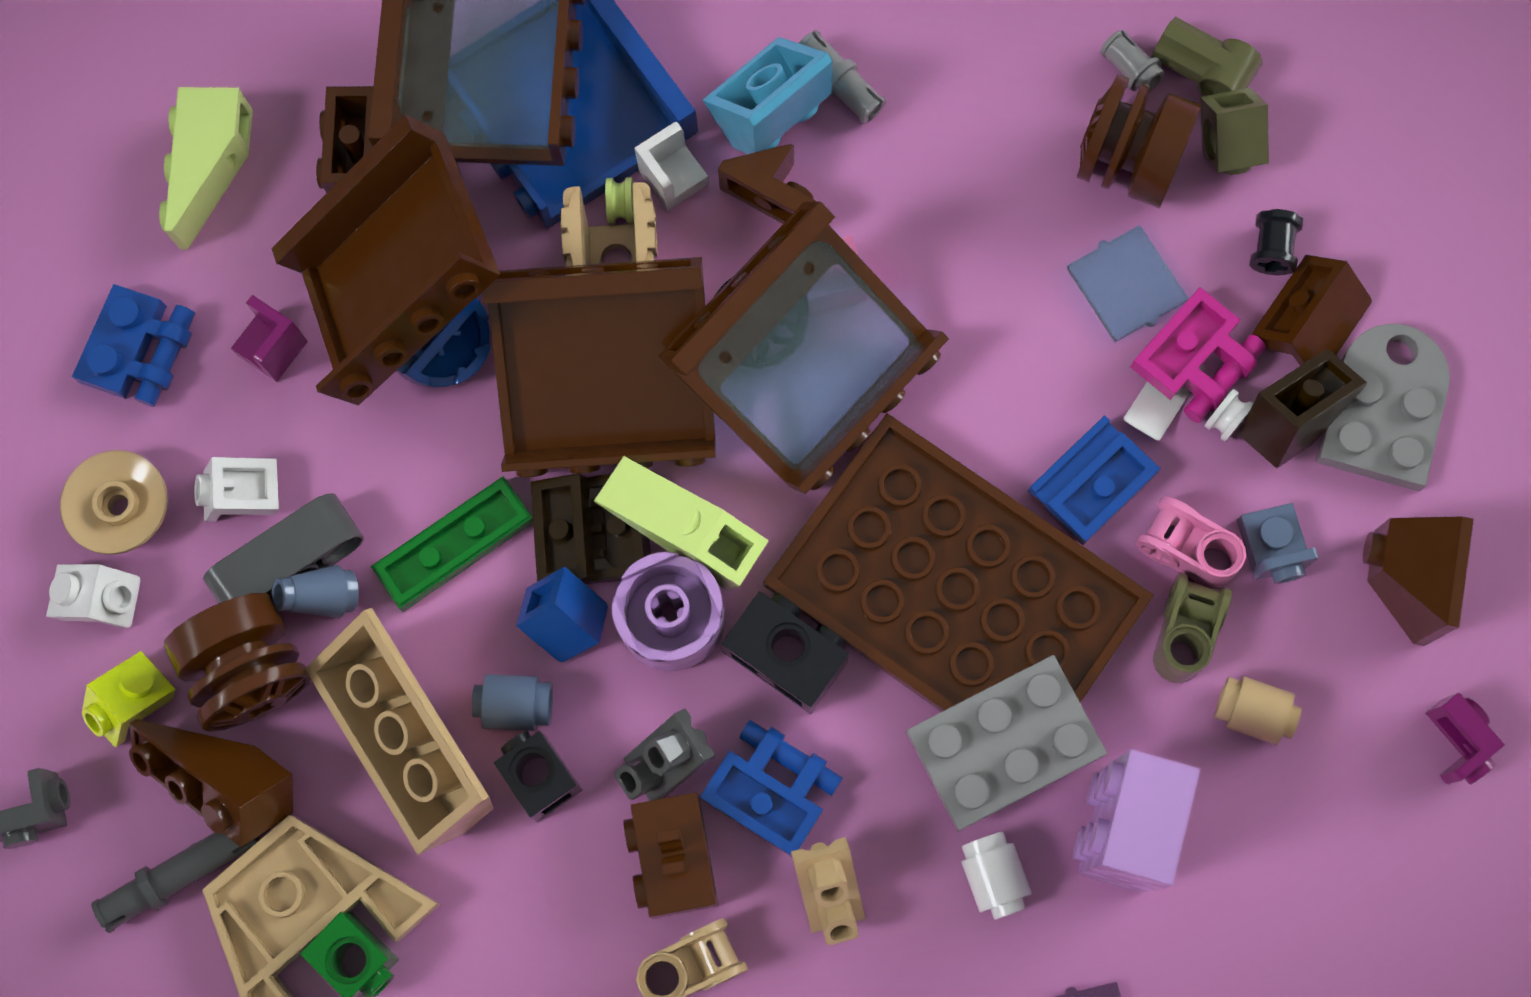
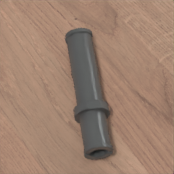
M214 832L156 867L150 869L145 866L136 871L135 879L101 899L94 900L91 903L93 913L102 928L105 927V931L111 933L120 925L151 907L154 910H159L168 904V897L244 854L259 840L256 837L243 847H239L223 833L217 834Z

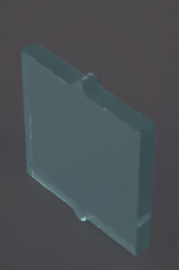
M1140 225L1109 243L1106 240L1100 241L1096 250L1067 266L1068 272L1114 342L1119 341L1145 325L1154 327L1159 317L1186 303L1189 299Z

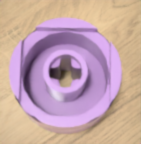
M658 552L645 556L626 570L613 598L612 616L621 639L629 652L651 669L677 671L692 667L709 656L722 639L725 610L720 588L715 577L707 567L696 560L671 552ZM668 602H671L675 609H679L677 611L678 618L672 622H668L665 617H660L663 614L661 606Z

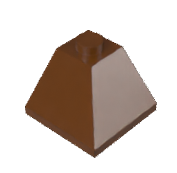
M1463 516L1389 518L1376 528L1374 532H1370L1366 538L1363 549V563L1369 564L1367 582L1413 644L1425 646L1459 628L1473 518Z

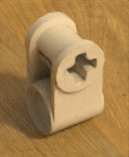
M724 917L683 936L679 939V942L644 959L638 968L636 977L638 990L642 996L687 997L701 989L702 991L708 990L749 970L746 962L738 960L725 932V929L728 927L726 918ZM708 942L712 943L721 963L720 967H717L707 946ZM661 962L673 965L679 975L676 989L665 996L652 993L646 981L650 968Z

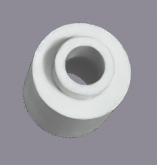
M1003 831L961 846L966 858L961 863L980 913L991 910L993 918L996 920L1026 909L1022 898L1032 895V891L1014 843H1007Z

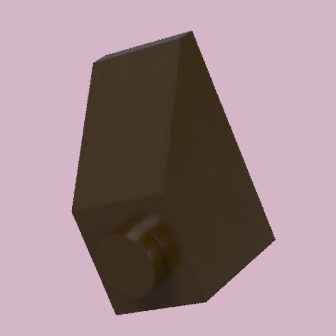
M1327 348L1258 393L1238 435L1277 469L1310 447L1361 393L1367 382Z

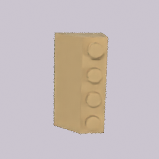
M372 608L363 610L305 669L417 855L462 836L494 808L485 789Z

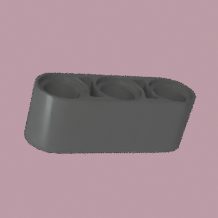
M324 494L308 502L217 562L204 574L203 580L218 604L251 593H266L272 597V586L275 579L333 566L355 551L362 544L364 537L336 494Z

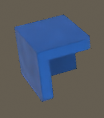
M564 566L526 588L516 627L557 661L565 662L600 643L608 605Z

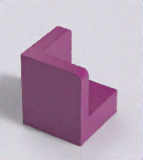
M251 295L246 304L256 316L231 349L237 356L277 382L308 341L293 321L254 295Z

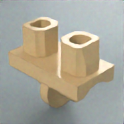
M846 837L836 839L829 846L819 842L812 845L811 850L798 849L791 851L811 933L823 930L827 945L856 939L859 936L856 921L865 919Z

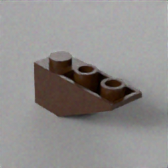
M139 719L130 722L132 748L129 750V755L136 770L143 776H151L167 789L170 796L178 804L188 805L203 817L213 832L217 834L223 833L239 847H243L284 820L288 815L293 814L292 773L256 746Z

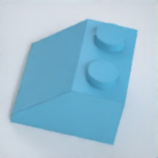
M778 37L705 97L703 102L733 148L746 154L775 148L785 132L796 123L803 122L812 117L817 112L819 104L832 94L833 61L828 52Z

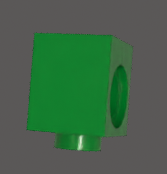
M342 911L300 953L342 997L378 996L394 978V975L389 970L399 960L354 913ZM357 944L365 952L366 964L359 975L352 977L343 967V956L349 947Z

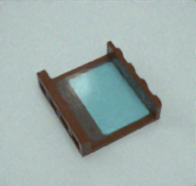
M382 0L368 139L372 146L406 114L445 133L456 162L564 166L566 147H574L576 133L575 117L568 115L569 99H578L579 71L577 67H572L573 52H581L583 42L582 21L576 20L577 5H584L586 0Z
M821 201L803 202L658 356L788 487L803 494H806L810 489L816 490L829 480L834 472L832 465L845 451L850 452L865 441L870 433L868 426L881 412L887 413L901 402L905 396L903 388L916 374H924L936 364L941 356L940 348L949 340L943 331L926 329L832 229L829 224L835 216Z

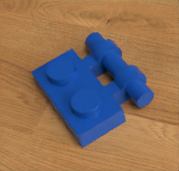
M113 284L72 374V378L78 383L124 399L127 398L134 380L138 381L141 384L134 399L147 406L155 407L161 391L168 390L174 377L170 370L180 348H186L192 336V332L188 329L195 316V312L187 307L175 305L169 321H161L167 306L160 299ZM152 339L158 340L159 344L150 364H143V359Z
M749 720L742 730L739 739L756 749L747 762L729 750L701 794L700 799L792 857L791 851L801 848L823 812L822 808L805 798L814 785L830 796H833L843 777L825 767L827 761L817 754L812 753L809 757L785 742L784 738L786 735L777 729L770 727L769 730H766L754 721ZM771 759L798 775L791 788L763 772Z

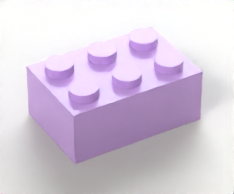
M1130 749L1116 760H1112L1107 766H1103L1100 773L1094 772L1086 799L1087 805L1094 806L1091 822H1088L1087 827H1080L1073 850V859L1081 861L1078 874L1141 893L1173 886L1200 769Z

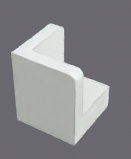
M678 122L672 123L634 148L639 173L667 211L709 185L708 175L685 145L684 131Z

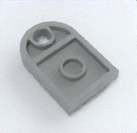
M1402 324L1379 325L1357 337L1341 359L1361 376L1367 384L1361 393L1322 433L1315 462L1420 491L1426 487L1449 388V367L1440 347L1422 331ZM1398 341L1405 344L1412 354L1411 363L1401 365L1393 362L1387 354V343Z

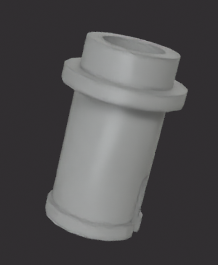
M1124 29L1111 35L1100 50V54L1104 58H1107L1125 77L1130 78L1128 87L1131 91H1139L1141 84L1144 83L1150 85V92L1158 85L1165 74L1160 68L1162 62L1157 57L1150 58L1128 36Z

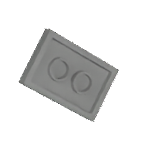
M1054 655L907 729L905 732L957 832L1108 754Z

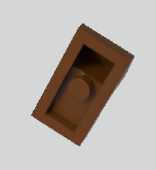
M792 144L723 160L718 168L720 190L782 224L803 202L816 201L810 191L802 185L791 181L787 184L783 183L794 165V145Z

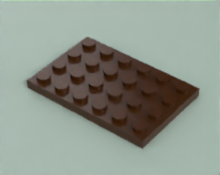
M888 413L880 421L763 581V586L774 594L778 593L791 601L801 610L803 615L816 624H822L834 631L846 642L847 646L941 712L1052 655L1055 656L1079 702H1081L1154 596V594Z

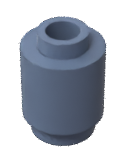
M486 674L483 685H474L472 716L481 718L483 729L536 731L537 726H550L553 706L552 682H540L539 676Z

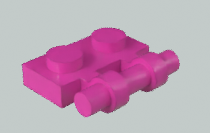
M1199 287L1133 360L1130 368L1169 400L1185 386L1193 393L1194 398L1184 408V413L1193 422L1200 423L1210 411L1215 412L1227 397L1229 389L1239 378L1245 379L1257 367L1256 359L1266 349V345L1258 336L1252 334L1241 345L1231 338L1229 334L1238 325L1240 319ZM1214 353L1222 359L1223 365L1210 378L1199 368Z

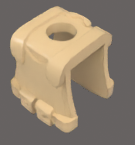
M643 182L633 183L634 224L589 227L580 186L570 187L564 191V208H561L562 252L566 266L602 264L604 255L609 250L615 248L626 250L631 255V262L655 260L654 257L657 256L658 245L656 233L657 219L648 184Z

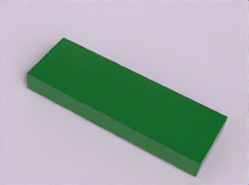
M502 476L370 567L398 608L404 612L533 524V517L505 477Z

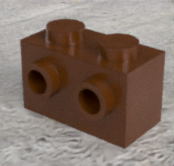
M326 86L325 110L320 112L319 117L320 135L323 140L322 158H318L316 165L318 186L320 189H324L326 193L373 147L368 139L373 86Z

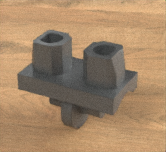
M685 708L674 713L624 757L626 763L614 772L615 778L630 800H634L646 794L650 801L662 799L711 760L715 754L706 744V734L700 729L692 728L691 716Z

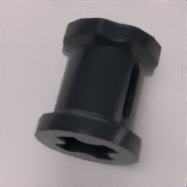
M1283 209L1260 211L1256 215L1255 223L1256 227L1260 229L1257 252L1251 255L1249 266L1253 270L1267 275L1279 276L1294 273L1298 262L1297 258L1293 256L1296 233L1302 230L1303 218L1295 212Z

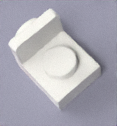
M212 457L205 467L203 474H197L195 478L196 506H204V521L216 522L221 514L275 515L279 510L277 459Z

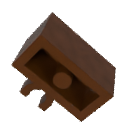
M697 792L631 804L632 818L623 820L628 852L639 853L642 874L633 875V886L638 909L648 907L649 917L656 919L718 907L700 797Z

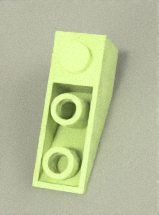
M178 87L176 106H172L169 110L168 121L169 129L173 136L172 153H167L164 159V174L169 185L167 201H162L160 205L159 219L162 230L180 250L189 249L249 156L253 109L239 88Z
M625 456L622 457L594 500L595 503L667 551L696 560L706 566L715 577L718 585L725 590L741 585L769 541L723 509Z

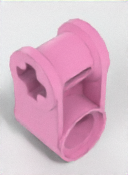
M1162 497L1157 504L1160 510L1146 535L1141 534L1137 537L1135 546L1150 559L1164 566L1171 567L1178 572L1187 574L1188 578L1200 585L1212 589L1228 585L1243 567L1246 559V549L1242 540L1233 532L1201 516L1189 505L1171 497ZM1171 525L1175 528L1170 537L1165 539L1164 535ZM1208 549L1222 551L1229 559L1230 567L1226 570L1212 568L1204 558V551Z

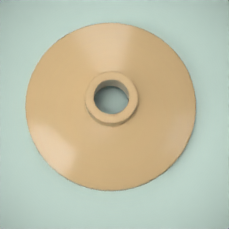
M112 450L96 454L78 465L68 477L60 499L62 522L68 534L78 544L92 552L116 555L132 551L145 544L161 526L168 504L166 484L158 469L147 459L136 453ZM120 499H127L128 506L126 510L120 515H115L113 512L115 503Z

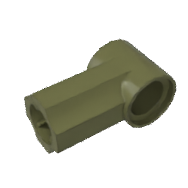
M1174 17L1169 22L1151 58L1157 57L1162 62L1161 64L1196 82L1197 88L1203 96L1248 88L1262 65L1261 55L1248 43L1232 38L1225 39L1222 42L1177 17Z

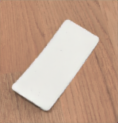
M1202 364V366L1199 369L1201 371H1204L1205 366ZM1146 382L1124 416V421L1159 441L1191 391L1183 386L1169 400L1149 382Z

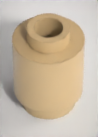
M1228 676L1220 694L1214 718L1225 721V728L1277 746L1282 736L1289 739L1293 737L1302 708L1293 705L1294 693L1243 676L1241 681Z

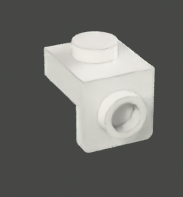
M100 564L57 565L55 577L49 589L50 601L46 617L61 621L101 622L120 628H129L133 621L141 579L137 575Z

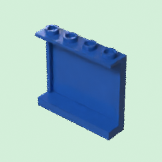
M559 0L542 1L450 59L446 102L449 103L455 99L464 112L460 113L458 117L474 141L482 137L486 144L548 146ZM586 0L584 5H577L576 20L582 21L583 42L581 52H573L572 67H577L579 71L578 99H569L568 115L575 117L576 133L574 147H566L564 166L490 163L501 180L510 176L518 190L513 192V195L523 212L529 219L537 215L546 229L561 221V208H564L563 193L567 188L580 186L585 206L605 193L606 178L613 177L615 182L620 183L626 177H630L639 171L634 149L639 144L674 122H678L683 129L685 140L698 133L695 109L614 0Z

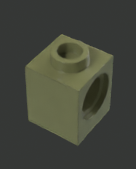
M1245 88L1200 97L1202 155L1218 173L1242 174L1248 172L1252 166L1269 163L1268 104L1253 89Z

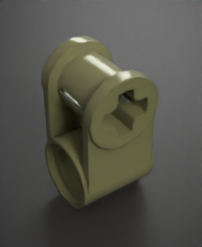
M1178 572L1166 601L1163 614L1164 620L1153 654L1155 669L1162 678L1174 683L1187 682L1208 665L1218 633L1221 630L1230 606L1232 589L1223 587L1218 591L1188 581L1187 574ZM1183 643L1188 646L1193 652L1194 664L1188 666L1178 663L1171 654V644Z

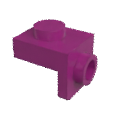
M1458 692L1440 700L1425 713L1462 755L1460 759L1439 775L1447 785L1463 779L1470 785L1495 767L1496 763L1491 759V756L1505 746V744L1488 726L1490 723L1489 717L1479 704L1470 698H1464Z

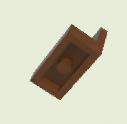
M1305 255L1297 266L1296 271L1291 275L1252 332V335L1258 336L1265 343L1267 350L1293 355L1301 366L1327 348L1337 355L1370 306L1372 299L1347 261Z

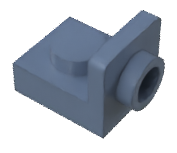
M1293 503L1243 514L1237 519L1255 580L1272 577L1274 584H1282L1306 576L1305 568L1309 567L1319 558L1316 547L1309 549L1306 547Z

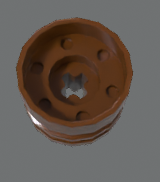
M1117 74L1111 87L1098 100L1080 146V168L1077 178L1089 182L1097 162H1104L1109 164L1101 187L1109 189L1121 170L1131 172L1128 197L1160 208L1196 122L1201 104L1169 93L1156 113L1147 111L1146 105L1150 85L1141 84L1135 101L1131 105L1122 101L1130 78Z
M251 593L211 606L176 627L164 640L165 652L177 677L185 682L198 681L189 690L188 700L192 706L200 708L197 718L203 730L208 732L222 731L259 719L293 699L310 683L311 679L305 669L306 665L297 662L300 654L297 647L291 643L276 644L285 635L287 627L279 611L276 610L272 597L266 593Z

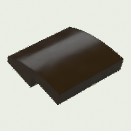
M577 473L531 481L537 582L564 566L584 584L621 581L622 576L633 563L651 554L650 539L594 502L611 474L586 477Z

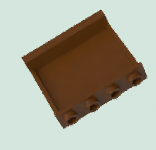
M406 114L271 248L276 264L302 273L333 370L316 385L317 392L358 406L500 276L445 133Z
M702 257L499 271L500 276L482 291L483 304H488L505 453L501 463L502 472L516 471V475L520 477H536L546 474L548 469L569 467L571 473L585 474L598 471L601 465L618 464L623 456L645 468L653 466V462L674 460L675 465L697 466L705 463L706 458H716L714 412L658 357L706 306Z

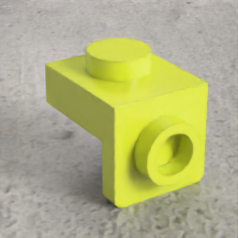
M140 651L86 685L82 716L88 728L99 737L104 735L114 747H117L126 741L130 722L136 719L142 720L173 700L176 689L144 653Z

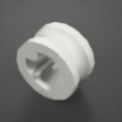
M1235 389L1227 395L1204 425L1209 430L1217 428L1221 432L1220 438L1225 442L1247 417L1253 405L1251 401L1247 403L1241 402L1238 398L1239 392Z

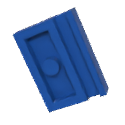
M1105 415L1038 478L1028 490V493L1040 500L1046 506L1045 509L1082 545L1088 542L1161 469L1123 432H1118L1109 423L1110 420Z

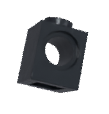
M540 730L532 736L528 731H525L509 740L500 749L504 755L493 762L528 816L536 822L583 791L548 738ZM535 758L546 759L549 765V774L546 780L538 786H526L522 778V771L526 763Z

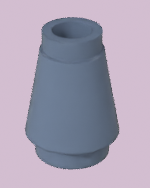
M339 565L287 576L286 578H277L272 586V600L277 611L331 618H341L344 613L353 612L359 597L358 582L355 574L351 570H343Z

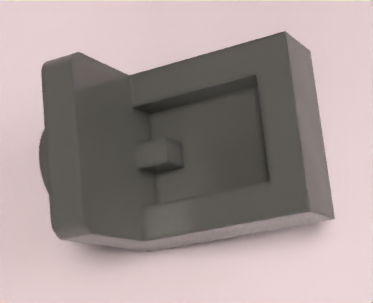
M42 768L29 770L28 780L32 803L0 811V842H3L4 849L34 844L39 841L38 833L67 826L65 810H68L70 807V795L65 781L59 778L57 772Z

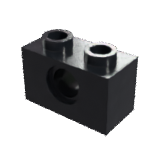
M759 591L722 641L723 653L811 714L848 663L849 653L842 649L846 642L838 634L822 624L813 629L800 620L798 616L801 610L782 595L775 593L770 599ZM786 636L797 638L804 646L802 655L794 661H783L777 658L773 653V646L780 638Z

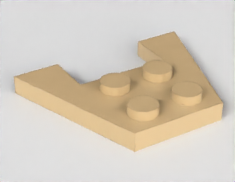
M288 815L202 889L240 997H294L277 975L300 956V953L340 911L350 912L362 902L392 940L399 942L441 905L292 815Z

